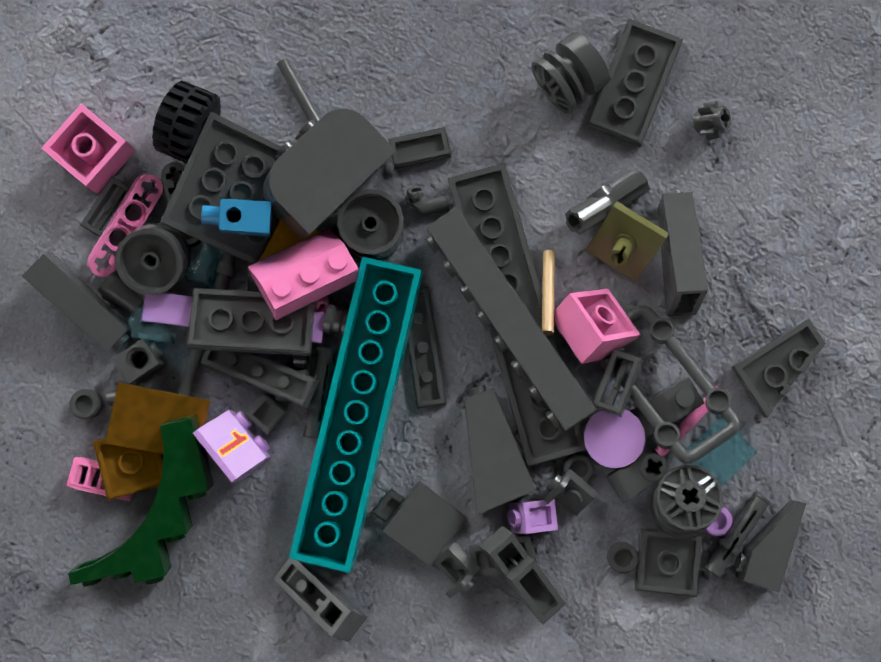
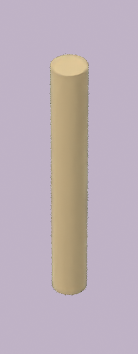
M552 250L543 252L542 332L546 336L554 334L555 252Z

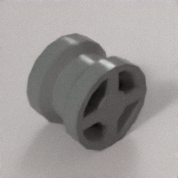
M328 304L324 318L323 333L339 332L343 336L350 307L340 309L334 304Z

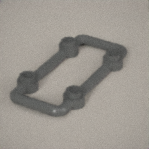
M638 306L626 313L632 323L642 317L645 318L650 325L652 340L655 343L665 344L706 395L705 405L707 410L712 414L722 415L728 423L720 431L690 451H686L679 442L680 431L678 427L671 422H664L640 389L634 384L630 398L655 429L654 437L656 444L663 449H670L680 462L685 464L694 463L735 436L740 430L741 421L730 407L731 395L723 388H715L674 337V324L667 318H659L650 307ZM611 354L605 357L604 359L600 360L601 370L603 373L605 372ZM618 358L611 377H617L623 359ZM627 372L625 373L624 379L621 384L623 388L625 387L627 379L629 377Z

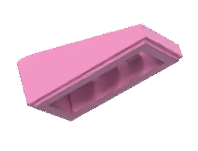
M75 457L66 486L106 496L101 473L97 486L93 485L96 471L99 469L98 462L85 457ZM86 466H87V467H88V470H87V474H86V477H85V481L82 482V478H83V475H84V471H85V468H86ZM133 494L116 499L130 502Z

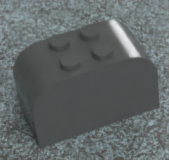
M332 110L316 123L311 119L295 137L297 141L295 143L291 140L287 141L273 158L275 163L266 176L263 185L264 200L272 203V213L279 220H282L301 241L311 234L396 152L363 115L354 110Z

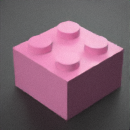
M82 103L41 148L97 195L106 186L111 176H114L136 152L127 141Z

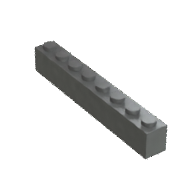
M455 207L428 225L426 231L429 236L425 238L426 242L434 253L440 251L445 259L442 262L443 267L451 278L457 276L462 284L459 290L469 303L473 300L477 305L479 311L476 312V315L485 328L488 326L492 327L496 333L493 339L503 353L508 351L514 359L510 364L520 378L523 376L527 378L531 384L528 391L537 403L541 401L548 409L545 415L555 429L560 427L562 431H566L594 412L596 408L458 208Z

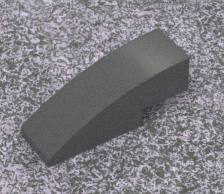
M502 526L480 545V548L540 623L544 625L566 605L539 565L527 554L511 531Z

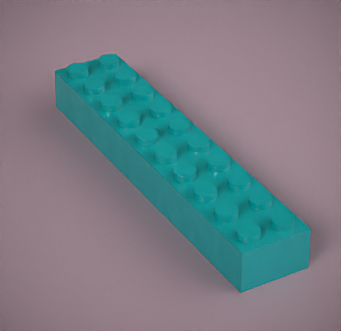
M362 256L289 555L290 559L350 573L355 567L424 276L421 269Z

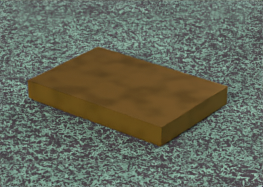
M118 382L105 444L163 454L164 449L160 425L168 420L197 414L199 425L202 427L206 423L210 400Z

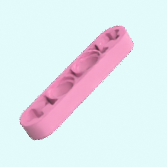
M142 174L135 179L88 256L87 266L96 276L108 277L116 270L115 256L111 253L106 258V262L109 264L107 269L101 268L97 271L98 265L95 263L97 257L103 259L107 251L101 249L104 244L109 249L117 251L118 246H113L109 241L111 232L120 229L126 237L132 231L143 226L163 192V184L157 176ZM152 180V187L155 188V191L153 193H146L143 200L148 201V204L145 206L141 201L133 199V196L136 194L141 197L145 190L141 186L142 183H149ZM131 204H136L141 210L140 217L135 221H129L125 216V209Z

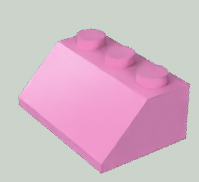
M330 229L248 266V270L275 320L356 282L358 276V267L347 247Z

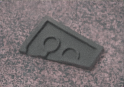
M808 318L731 368L763 417L768 418L776 404L788 393L794 381L806 370L826 343Z

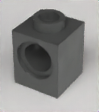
M143 338L112 359L127 383L136 386L167 366L162 359L165 354L161 347L155 341L152 343ZM146 353L148 362L145 367L140 369L137 366V358L140 354Z

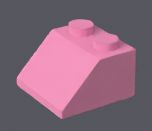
M609 289L570 293L554 311V323L558 332L563 335L573 354L579 359L581 364L602 360L609 356L613 349L619 350L641 335Z

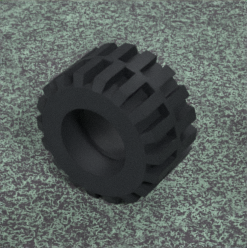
M186 81L177 82L165 95L158 108L152 134L154 149L187 163L210 112L220 116V97Z

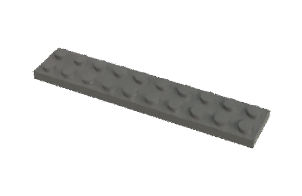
M505 163L448 178L454 206L458 208L542 330V292ZM488 326L527 466L587 450L579 422L566 431H562L560 427L555 429L545 415L548 409L542 401L537 403L528 391L531 384L525 376L520 378L510 364L514 359L508 351L503 353L493 339L496 333L491 326ZM554 334L546 336L559 355Z

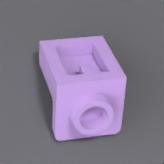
M555 499L549 504L544 500L509 503L507 519L512 533L530 534L558 530Z

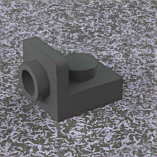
M569 469L562 477L556 474L547 484L546 488L549 492L544 501L549 504L556 498L577 516L596 497L598 492Z

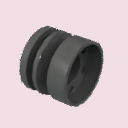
M578 32L570 33L557 43L556 53L553 51L545 52L543 58L536 59L532 62L531 66L533 75L544 94L564 113H570L576 108V105H581L586 99L585 93L594 95L610 81L609 71L603 58L592 43Z
M681 465L672 468L662 477L651 498V511L656 523L665 532L682 538H690L701 534L719 517L723 508V491L719 481L710 471L697 465ZM690 493L694 496V498L692 499V502L689 503V505H687L683 502V500L685 499V496H687Z

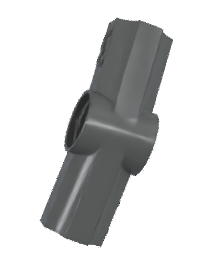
M636 168L613 184L604 185L592 193L587 200L572 207L565 213L567 226L571 232H576L580 235L598 223L604 222L616 201L627 206L642 195H645L650 190L648 180Z

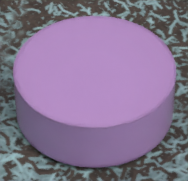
M723 507L719 517L704 531L713 536H722L728 533L733 522L730 512Z

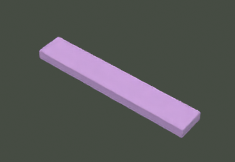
M167 293L157 295L145 294L141 321L189 327L192 296ZM314 312L312 342H323L325 313Z

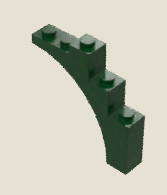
M197 414L168 420L160 425L164 449L162 477L156 498L145 520L135 533L117 548L101 557L77 564L68 573L71 585L82 583L84 587L99 583L101 578L112 576L114 580L125 578L131 575V571L135 583L145 581L146 584H154L162 581L164 576L167 575L172 566L165 538L167 542L181 540L186 537L185 534L193 526L186 496H188L189 500L206 496V491H209L214 485L206 449L193 434V432L200 428Z

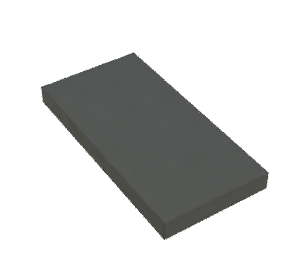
M629 19L608 70L610 81L600 90L586 127L641 147L683 39Z
M193 288L187 348L311 356L315 302L275 320L261 292Z

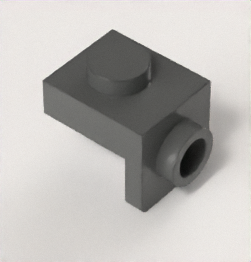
M456 542L452 543L434 560V563L454 583L446 593L449 598L458 592L464 595L476 583L472 578L480 568Z

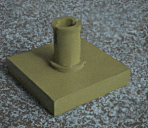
M616 201L585 251L632 280L637 281L667 238L668 232Z

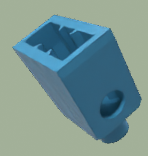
M221 199L220 207L202 206L201 224L219 225L221 233L271 237L272 203L269 201ZM232 212L241 213V219L238 222L229 221V216Z

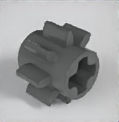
M717 101L703 103V107L698 108V112L693 117L696 132L700 135H706L707 140L721 138V134L726 133V129L731 124L729 110L724 106H718Z

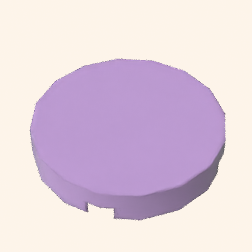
M626 409L622 417L616 416L613 413H607L604 410L595 413L587 422L584 432L585 447L590 457L600 465L609 468H621L635 462L642 453L646 441L645 431L639 418Z

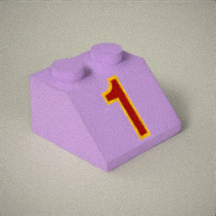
M228 410L197 429L193 434L229 480L236 482L244 480L269 460L271 456L267 452L270 449L267 442L260 435L255 437L249 430L251 423L241 411L236 413L233 410Z

